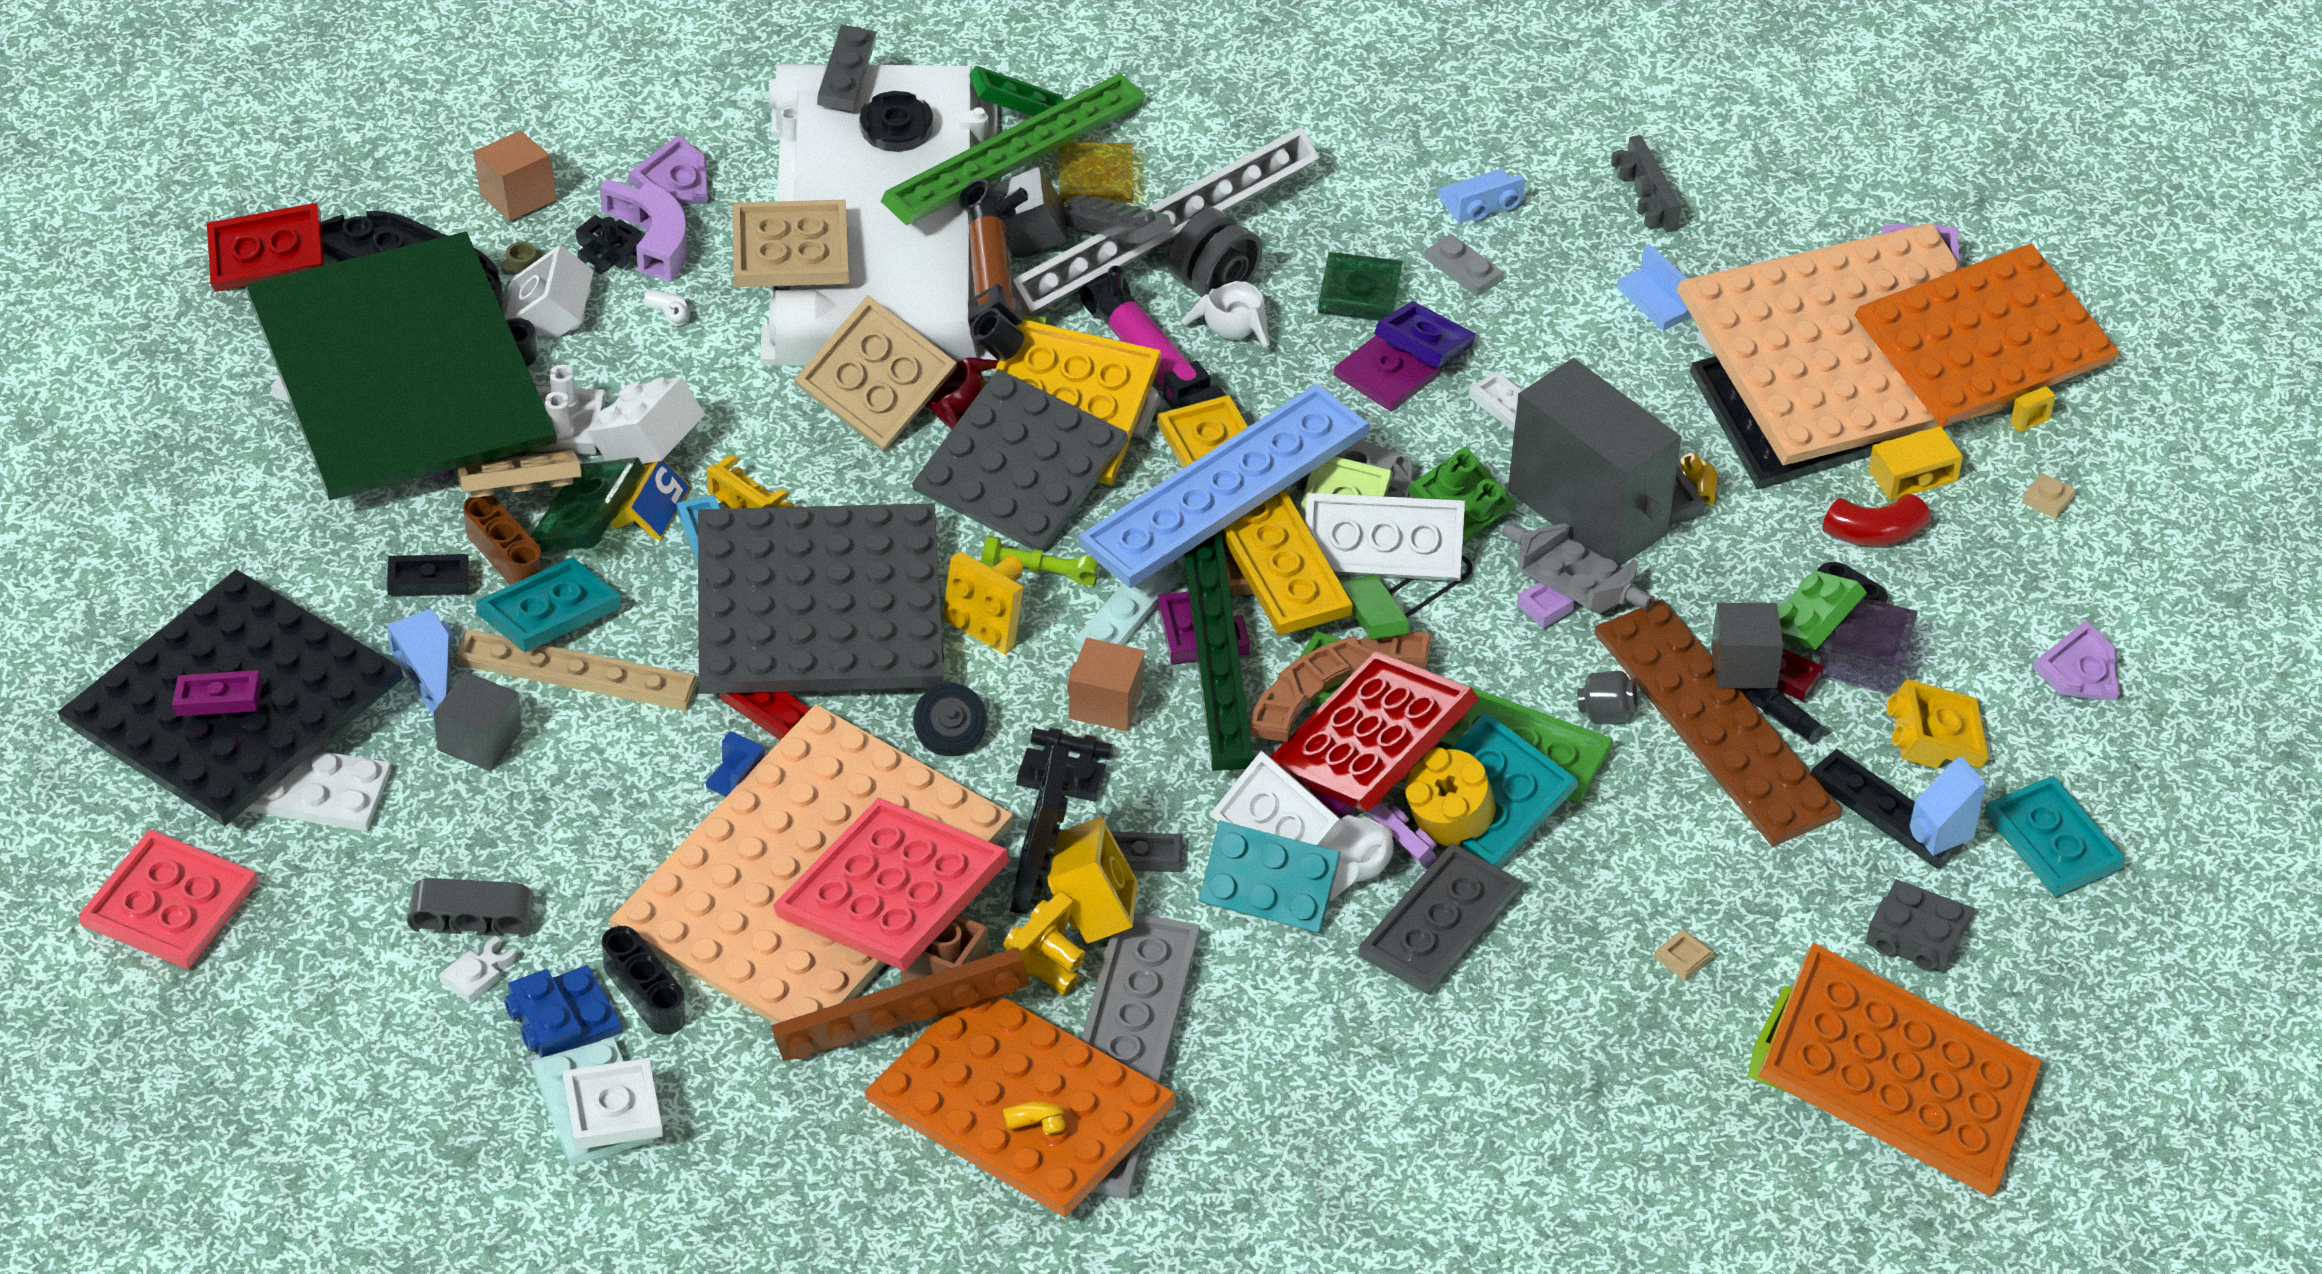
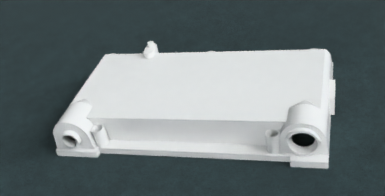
M777 64L776 79H769V107L772 108L771 138H780L777 201L846 199L849 284L773 286V298H770L769 325H762L760 365H807L867 295L953 360L962 361L963 358L967 357L997 360L978 344L970 334L973 323L969 320L967 301L975 297L968 213L960 207L959 199L907 226L880 202L886 190L997 135V104L978 97L969 76L973 68L971 66L868 65L854 110L851 112L817 105L818 92L827 65ZM889 91H905L915 94L917 100H920L922 103L923 100L926 101L933 113L932 134L925 143L912 150L893 152L876 148L863 138L859 127L860 112L864 104L866 103L867 106L868 103L872 102V97ZM997 180L991 182V184H997Z

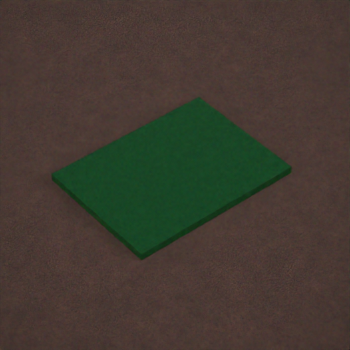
M467 231L246 284L248 298L329 501L557 443L554 427Z

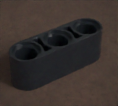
M615 926L608 929L603 934L601 942L603 968L606 974L653 1032L661 1035H670L678 1032L685 1024L684 992L681 986L633 928Z

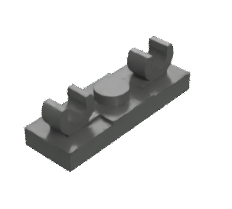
M1641 135L1629 137L1628 150L1614 151L1611 155V166H1618V179H1629L1634 175L1635 190L1640 198L1638 200L1637 213H1645V227H1654L1661 223L1666 233L1678 231L1681 204Z

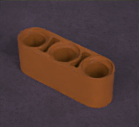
M492 495L484 497L470 496L466 499L463 506L466 535L509 585L542 571L541 549L538 544Z

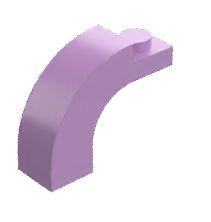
M606 179L600 186L601 212L639 225L647 231L646 235L636 246L638 271L672 282L681 270L687 255L686 221L680 204L665 189L649 181H646L639 190Z

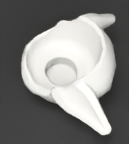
M1235 281L1217 289L1212 288L1209 294L1203 296L1181 320L1182 325L1186 326L1199 317L1205 316L1209 328L1222 338L1238 340L1255 332L1263 348H1267L1270 345L1263 294L1257 287L1248 282Z
M1346 815L1342 818L1346 825L1327 847L1342 852L1329 901H1333L1354 882L1372 879L1384 870L1393 855L1392 830L1389 827L1375 822L1368 817L1358 818Z

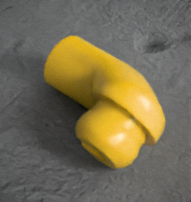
M1695 453L1684 455L1680 461L1682 472L1697 487V493L1707 504H1713L1718 479L1715 468L1705 460L1700 459Z
M1031 1101L1002 1109L1007 1130L1039 1122L1042 1123L1043 1132L1047 1135L1062 1132L1066 1128V1123L1063 1119L1065 1112L1057 1104Z

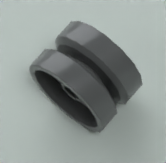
M1216 208L1205 209L1193 216L1178 233L1168 255V270L1173 278L1184 286L1194 289L1197 295L1203 297L1209 294L1212 288L1217 289L1231 282L1244 281L1249 283L1256 273L1262 257V243L1259 236L1246 227L1236 224L1233 218Z

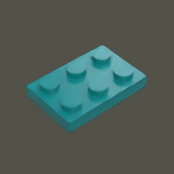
M574 557L476 600V614L524 653L621 608V595Z
M2054 775L1986 803L1984 815L2054 897H2058L2123 869L2125 857Z
M1219 820L1198 901L1320 933L1342 852Z

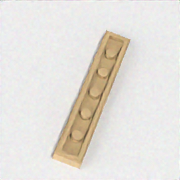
M469 629L466 630L454 656V665L687 711L698 684V675L544 644L524 653L504 636Z

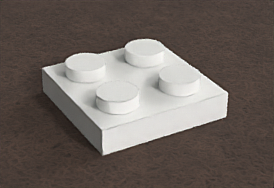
M649 1058L562 1071L575 1150L663 1137Z

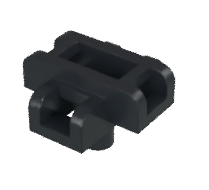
M594 215L576 229L577 242L583 247L577 252L578 258L584 263L589 262L593 264L595 272L600 275L612 265L622 269L628 264L629 256L637 257L636 246L642 240L641 231L621 219L615 221L612 217L602 219ZM616 243L621 244L618 248L614 246Z

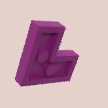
M1188 592L1157 595V608L1170 663L1197 661ZM1243 615L1233 616L1239 656L1250 655V641Z

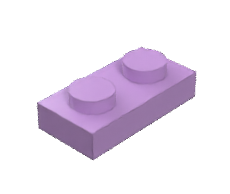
M1380 802L1367 812L1373 821L1389 827L1392 830V839L1426 871L1438 859L1432 851L1437 846L1436 843L1420 828L1413 833L1406 826L1410 821L1409 818L1393 803L1387 808Z

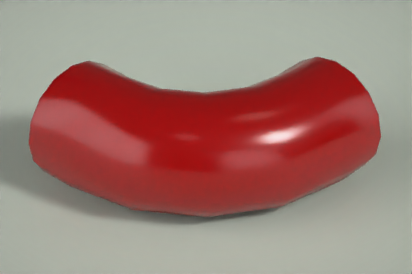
M1904 494L1891 505L1879 508L1863 507L1851 503L1844 498H1838L1827 511L1822 530L1834 538L1854 545L1882 547L1901 543L1915 535L1928 525L1931 517L1925 502L1912 494Z

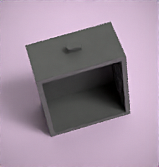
M1573 357L1518 393L1508 491L1552 525L1563 523L1570 525L1568 537L1621 566L1668 534L1681 436Z

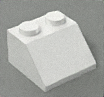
M561 244L510 279L502 311L505 319L523 318L529 320L535 327L536 335L560 337L569 330H576L585 319L584 309L587 298L591 293L590 284L594 270Z

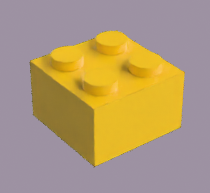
M1098 817L1059 832L1055 849L1051 854L1052 867L1051 874L1048 875V884L1054 896L1059 891H1062L1074 900L1068 919L1074 931L1079 930L1086 944L1133 928L1138 880L1103 817Z

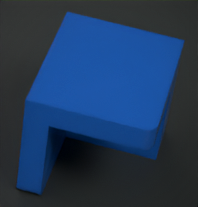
M730 731L721 741L723 763L705 782L708 789L725 797L765 757L764 746L733 731Z

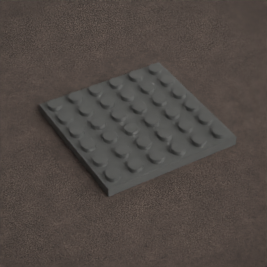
M935 503L698 509L699 694L924 688L943 684Z

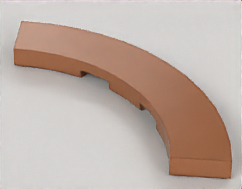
M1409 631L1406 635L1375 640L1369 637L1357 640L1356 636H1352L1309 652L1285 668L1273 685L1262 693L1249 721L1250 737L1288 742L1290 732L1302 711L1320 694L1346 681L1375 651L1426 670L1432 633Z

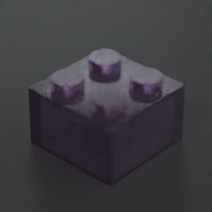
M1862 598L1824 640L1819 665L1824 667L1822 678L1890 696L1896 693L1912 644L1918 611Z

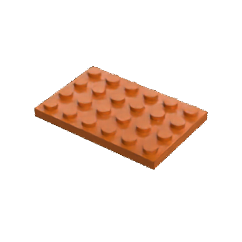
M2032 243L1861 305L1854 315L1941 427L2015 400V398L2020 397L2024 393L2035 391L2044 386L2049 387L2114 362L2119 354L2118 349Z
M1813 942L1806 951L1758 1077L1991 1197L1999 1186L2042 1060Z
M1001 995L978 1001L968 1007H960L944 1012L864 1091L866 1100L893 1118L1064 1218L1085 1199L1176 1104L1175 1093ZM1031 1101L1057 1104L1065 1112L1063 1119L1066 1123V1128L1062 1132L1047 1135L1043 1132L1042 1123L1039 1122L1007 1130L1002 1109Z

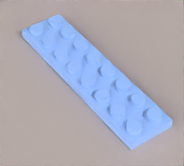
M1315 384L1078 536L1079 547L1131 589L1369 435V423L1320 385Z

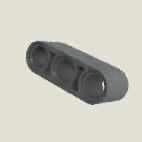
M425 878L418 880L413 885L406 922L415 932H419L420 929H434V933L462 934V931L476 932V935L504 936V933L519 934L518 937H524L529 930L534 894L529 887L519 883Z

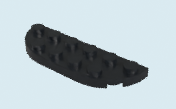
M366 211L367 216H355L349 219H344L342 214L322 222L324 253L340 261L448 236L405 216L385 211ZM475 248L497 301L502 308L503 290L498 269L484 253Z

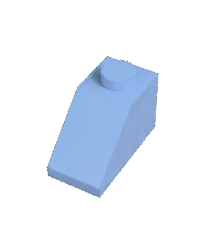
M1963 756L1956 758L1915 800L1910 822L1911 833L1933 856L1974 839L1986 783Z

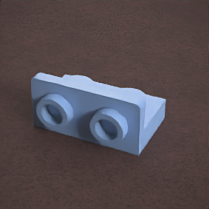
M1501 168L1438 188V198L1458 224L1469 220L1478 221L1488 214L1503 209L1512 210L1519 204H1522L1525 179L1522 175L1510 178L1505 170Z

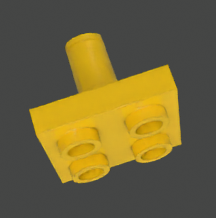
M962 551L953 555L950 558L942 619L980 640L985 645L1006 655L1016 643L1024 586L1016 583L1015 580L1021 578L1023 574L1021 573L1023 571L1021 561L1013 555H1008L1000 563L990 568Z
M1059 891L1049 902L1043 900L1036 906L1030 916V921L1023 928L1019 925L1014 927L1004 940L1003 946L1006 948L1005 951L1019 947L1027 976L1038 977L1064 997L1078 981L1079 975L1074 971L1082 963L1086 952L1064 936L1074 900L1062 891Z

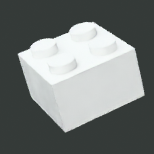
M660 377L648 383L639 384V382H632L622 388L617 401L598 413L596 416L598 420L587 433L608 465L614 468L662 461L701 420L705 412L682 377L666 380Z

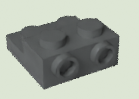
M1896 879L1887 897H1883L1869 924L1865 944L1874 947L1877 952L1883 955H1896L1912 961L1923 970L1934 969L1945 973L1973 916L1974 908Z

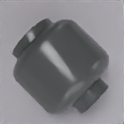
M1619 670L1589 674L1585 680L1584 688H1578L1577 690L1579 711L1587 712V716L1593 724L1627 722L1632 712L1638 710V692L1635 680H1629L1628 676Z

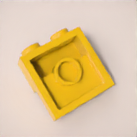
M1906 679L1897 692L1889 697L1886 712L1888 716L1894 717L1896 725L1892 733V744L1900 748L1903 760L1937 769L1945 759L1954 761L1956 758L1963 756L1970 766L1981 768L1989 759L1977 698Z

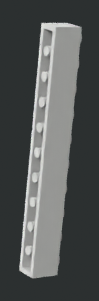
M1301 126L1146 208V210L1153 209L1155 212L1167 214L1173 226L1172 230L1142 244L1097 234L1012 279V296L1021 303L1022 315L1032 316L1075 293L1089 281L1108 273L1111 266L1123 267L1174 240L1183 226L1202 210L1216 208L1226 212L1301 172L1320 157Z

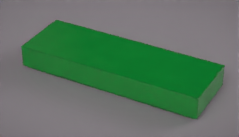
M975 66L969 74L980 99L1032 117L1065 101L1063 95L980 66Z

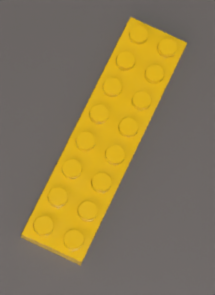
M1230 395L1159 413L1157 422L1159 429L1182 469L1248 428ZM1285 489L1221 530L1222 539L1278 636L1352 616V602Z

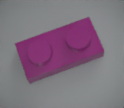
M259 670L178 675L172 703L175 715L190 716L257 711L262 686Z

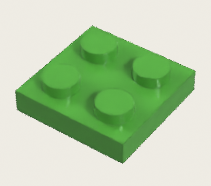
M1815 570L1800 582L1799 589L1786 603L1778 607L1783 641L1816 650L1867 592L1857 581Z

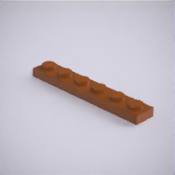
M1019 947L779 1022L771 1025L783 1061L804 1059L811 1054L833 1047L845 1046L852 1041L878 1033H886L894 1028L915 1021L927 1020L937 1014L960 1007H968L978 1001L997 995L1012 993L1019 988L1029 986L1030 982Z

